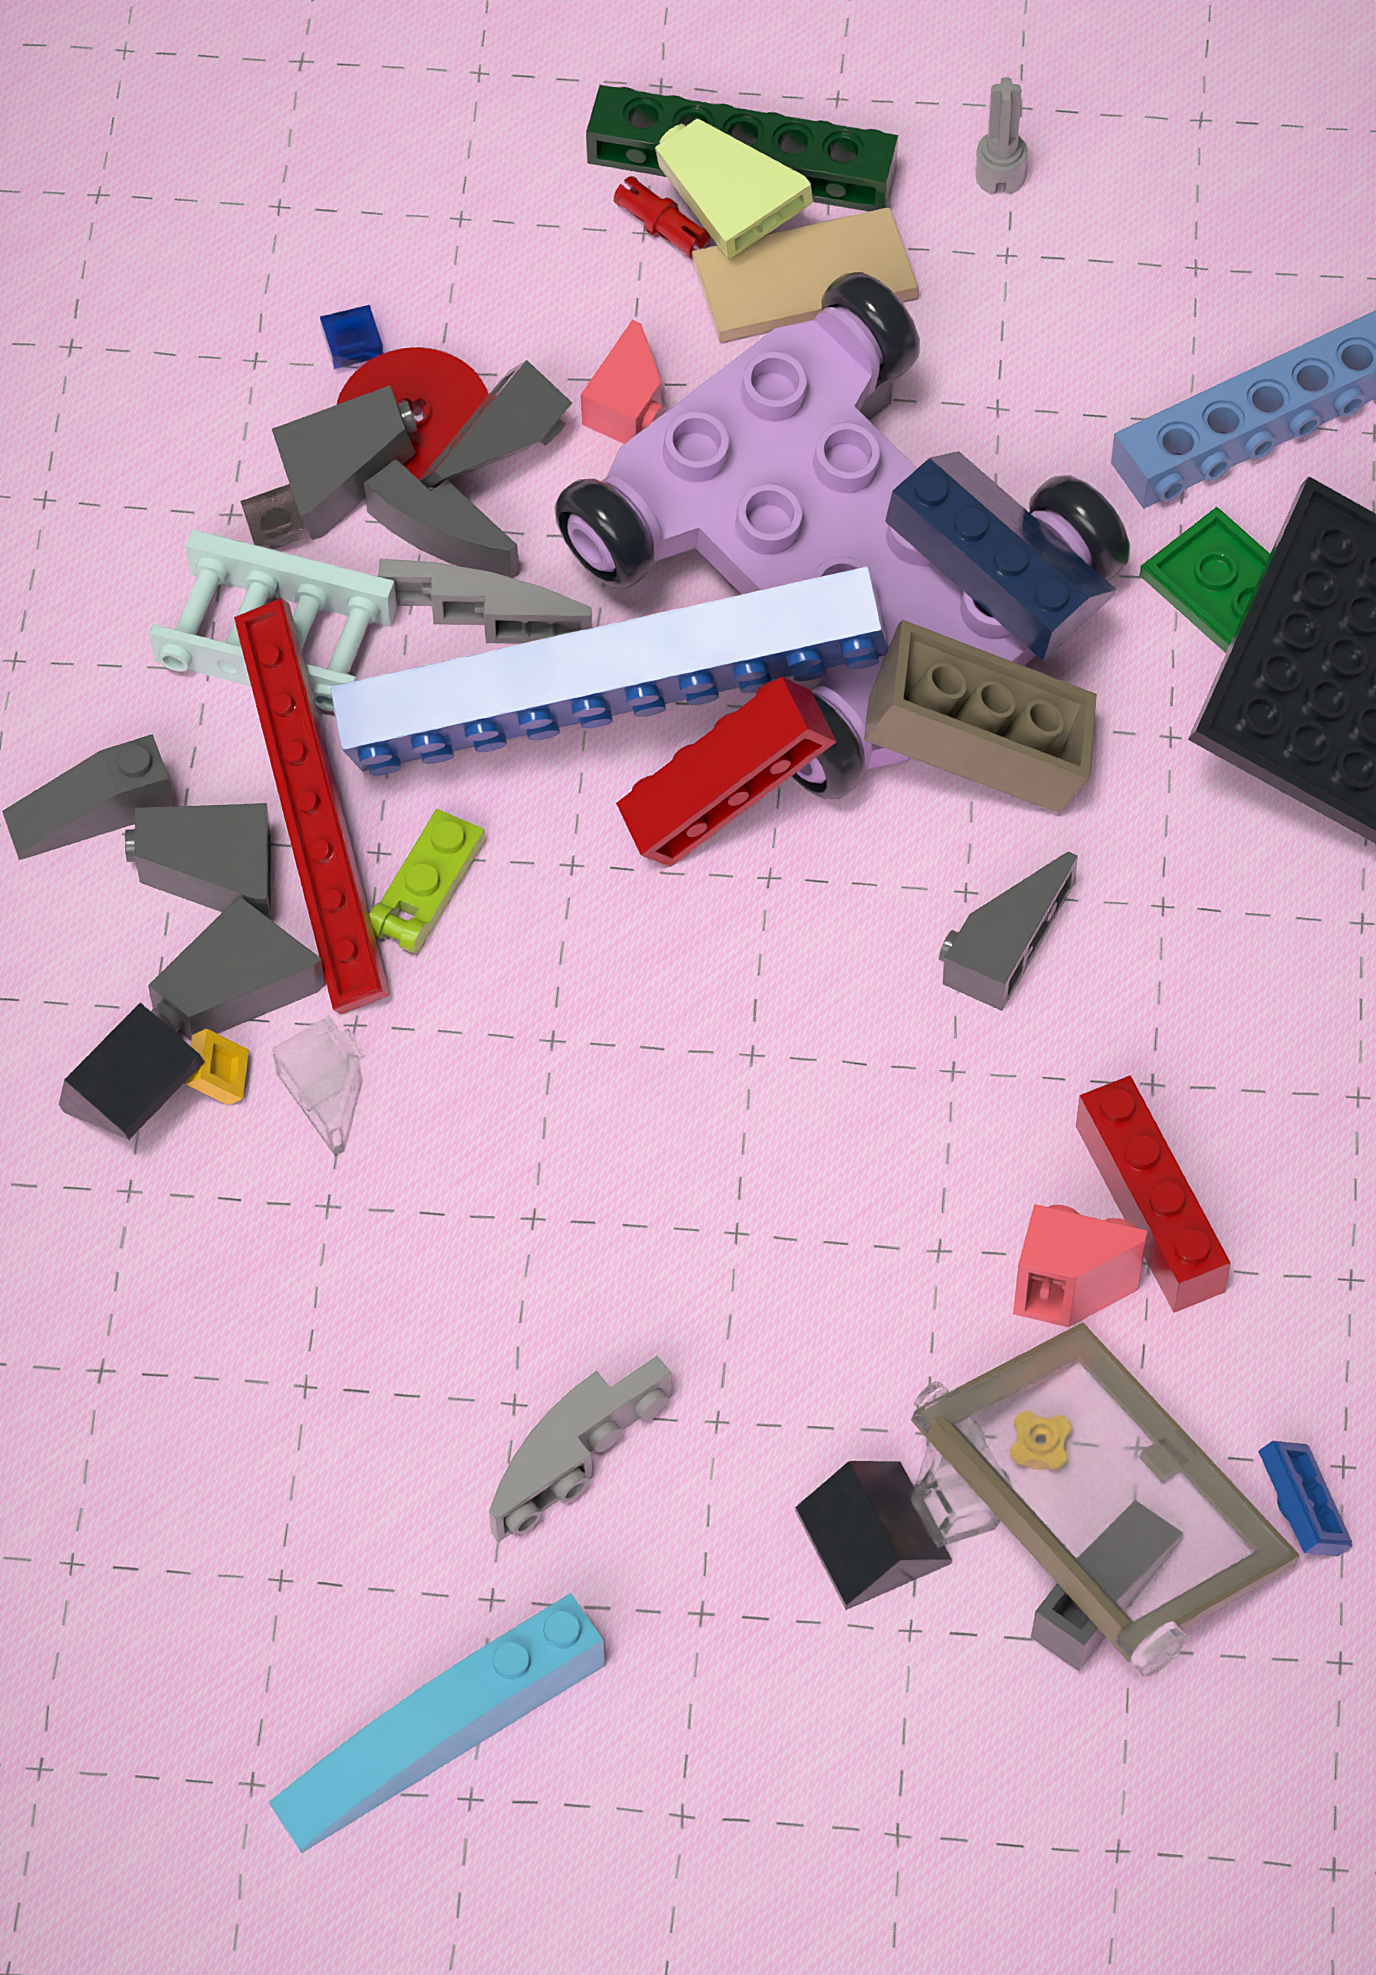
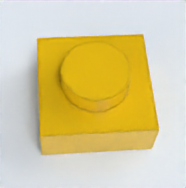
M209 1029L193 1034L191 1047L201 1055L205 1062L186 1081V1085L226 1105L242 1100L249 1049Z

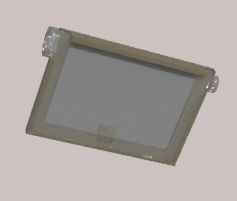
M1083 1322L950 1392L940 1381H935L925 1387L914 1401L917 1409H915L911 1418L913 1424L1143 1677H1149L1159 1672L1182 1651L1188 1641V1635L1183 1630L1294 1567L1300 1557L1299 1553Z

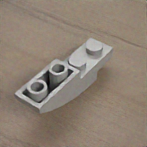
M658 1356L612 1387L595 1371L570 1390L534 1427L512 1458L498 1485L489 1509L491 1534L497 1542H500L511 1533L521 1535L531 1529L540 1520L542 1512L559 1500L566 1503L580 1495L592 1478L590 1452L600 1453L607 1450L617 1442L622 1435V1430L638 1419L642 1421L649 1420L666 1407L669 1398L672 1396L671 1372Z

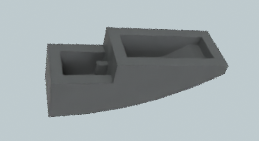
M395 459L364 483L367 513L390 532L419 550L460 567L489 571L510 578H514L519 574L517 544L448 480H445L430 491Z

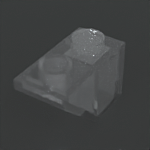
M970 1420L956 1426L955 1429L1011 1490L1006 1476L997 1469L985 1448L978 1427L971 1423ZM929 1441L910 1500L937 1548L995 1530L1001 1520Z

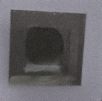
M290 484L240 501L254 545L273 550L308 537Z

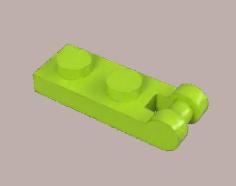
M436 808L380 903H376L369 913L375 937L383 939L385 936L391 937L399 941L400 948L417 954L486 840L485 829ZM400 911H403L414 917L407 921L398 917Z

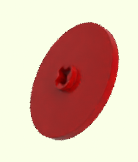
M408 347L378 355L358 368L343 386L336 405L391 386L398 404L408 401L413 415H418L422 412L423 419L419 422L415 419L419 431L410 434L416 454L403 465L419 480L489 394L480 376L472 367L458 357L437 349Z

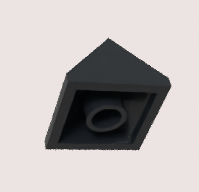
M140 1002L64 1079L58 1105L66 1114L130 1140L205 1061L196 1050Z
M848 1461L795 1507V1512L845 1610L952 1564V1558L901 1461Z

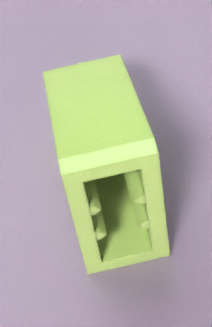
M696 119L687 126L680 124L673 127L664 134L660 144L655 147L659 167L728 260L813 203L811 184L805 176L700 119Z

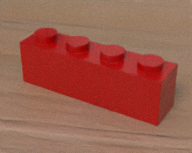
M781 676L779 679L768 682L759 688L755 697L737 711L721 717L715 723L714 728L695 743L679 749L674 754L673 760L653 775L646 776L633 785L632 791L617 801L616 805L640 855L671 867L837 741L811 690Z
M1131 1075L1079 1095L1076 1128L1124 1220L1131 1222L1136 1228L1148 1230L1144 1258L1173 1313L1225 1293L1231 1262Z

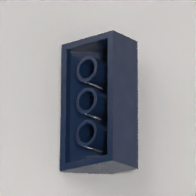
M960 451L928 458L892 491L885 522L1042 661L1052 654L1116 594L1117 589Z

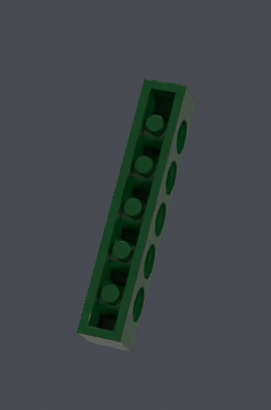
M599 85L586 130L587 164L667 177L659 167L655 147L660 144L664 134L673 127L680 124L687 126L696 119H700L805 176L811 184L812 199L815 203L868 212L887 208L897 168L898 135L884 133L877 129H860L836 125L824 120L813 121L789 117L777 112L765 113L736 108L728 104H712L689 100L676 95L665 96L636 91L629 87Z

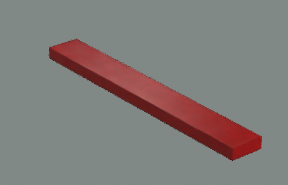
M283 598L235 616L234 621L319 957L322 961L332 1009L339 1014H343L388 997L390 993L290 604Z

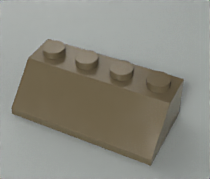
M902 619L897 625L869 695L864 740L1060 813L1090 779L1097 694Z

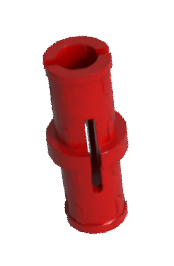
M629 176L624 180L625 184L630 187V190L622 184L616 189L613 202L643 222L646 232L653 237L662 236L685 253L689 259H692V251L696 250L694 249L695 245L699 249L707 247L711 238L710 234L706 229L700 227L681 213L679 207H677L678 204L671 198L666 197L662 199L640 183L634 176Z

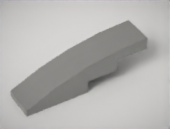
M379 558L378 577L395 582L397 606H432L433 624L484 625L486 643L523 644L592 628V607L542 586L489 571L449 564Z

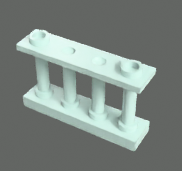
M192 529L185 548L190 576L197 578L175 630L152 624L149 637L154 661L173 671L183 672L189 670L251 686L235 621L226 643L196 635L215 588L221 584L247 590L237 616L265 605L267 598L271 597L283 598L284 600L297 603L293 613V620L301 651L317 611L326 610L346 615L348 618L328 668L305 664L315 705L323 710L335 711L330 686L357 681L356 676L348 674L368 624L377 623L388 627L392 625L397 612L395 582L382 577Z

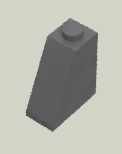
M391 386L272 428L300 517L312 540L322 537L366 498L364 483L395 459L404 465L416 454L410 437L411 433L419 431L408 401L398 404Z
M267 803L135 808V829L125 830V855L127 862H136L140 883L223 912L240 896L271 920V827Z
M238 896L148 985L153 1007L151 1012L175 1033L179 1031L191 1041L193 1034L204 1029H209L218 1034L318 993L325 986L322 961L319 956Z

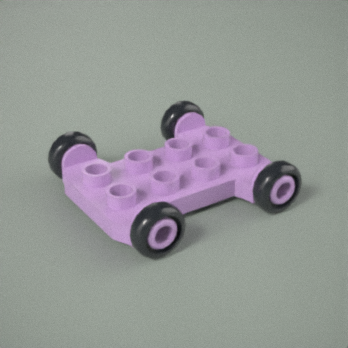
M863 272L846 273L832 282L822 296V311L817 314L814 320L774 328L618 449L605 479L602 481L596 479L576 480L566 487L556 500L554 506L556 524L568 548L589 573L613 588L632 587L648 574L653 564L657 561L696 548L741 594L868 566L878 593L888 645L891 643L897 625L903 619L1023 666L1036 656L885 522L892 491L911 475L917 467L859 410L866 398L875 391L877 380H895L910 370L919 358L920 338L914 320L895 293L877 278ZM1072 475L1054 476L1043 483L1030 498L1029 513L1107 581L1117 575L1129 561L1130 542L1122 520L1107 499L1089 483ZM885 655L879 657L880 662L868 668L851 670L847 668V664L826 668V674L820 678L816 687L811 690L837 742L791 777L807 791L820 798L840 799L858 785L867 770L910 759V757L864 740L868 699Z

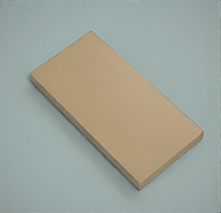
M890 207L767 234L730 260L727 259L719 246L692 251V262L719 343L769 332L774 328L814 320L817 314L822 311L821 300L827 288L832 282L846 273L863 272L877 278L890 288L901 302L918 298V285Z

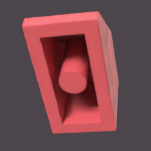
M631 320L581 393L582 425L623 444L632 439L666 411V407L662 405L660 376L642 324L635 320Z

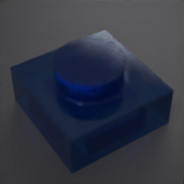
M370 304L320 316L321 330L333 369L366 362L383 354V344Z

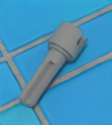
M1009 77L1001 78V83L994 84L991 87L988 134L983 136L978 142L976 150V182L983 191L989 194L996 192V183H1006V193L1011 195L1022 187L1026 176L1028 150L1026 143L1019 136L1022 89L1020 85L1011 83V78Z

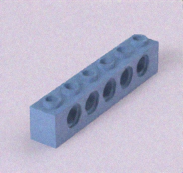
M1376 310L1114 433L1111 457L1112 466L1142 508L1145 509L1159 501L1169 502L1181 495L1185 489L1201 481L1218 479L1231 467L1250 458H1262L1270 453L1275 446L1294 437H1306L1313 433L1319 425L1338 416L1347 417L1354 414L1364 404L1376 399Z

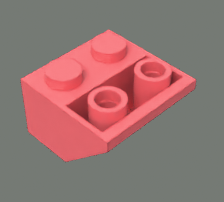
M1034 1204L1018 1264L1013 1314L1064 1327H1071L1136 1292L1140 1282L1148 1230L1136 1228L1131 1222L1120 1218L1101 1220L1080 1215L1075 1209L1064 1205H1050L1046 1207Z

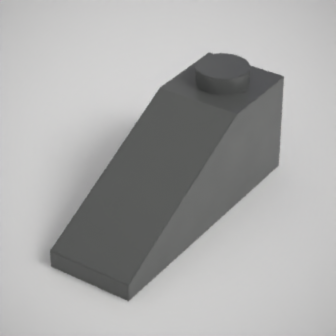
M525 360L503 376L421 476L419 481L429 489L443 483L445 480L449 481L523 452L538 442L546 446L564 428L566 422L561 419V416L572 402L528 360Z
M151 734L98 751L4 809L2 813L18 859L22 860L134 825L135 808L173 807L174 802L166 768L154 736Z
M1069 851L969 914L959 932L951 930L944 940L938 958L944 962L943 985L1003 1011L1075 884L1078 855Z

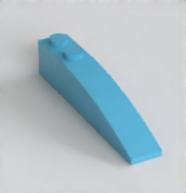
M571 1593L470 1654L369 1723L269 1801L270 1807L302 1854L604 1667L603 1638Z

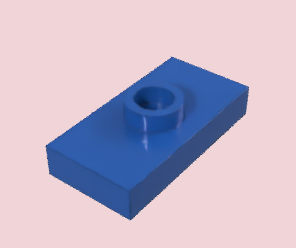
M1271 1441L1258 1450L1278 1495V1507L1283 1516L1290 1522L1303 1553L1339 1556L1353 1546L1352 1540L1309 1445Z

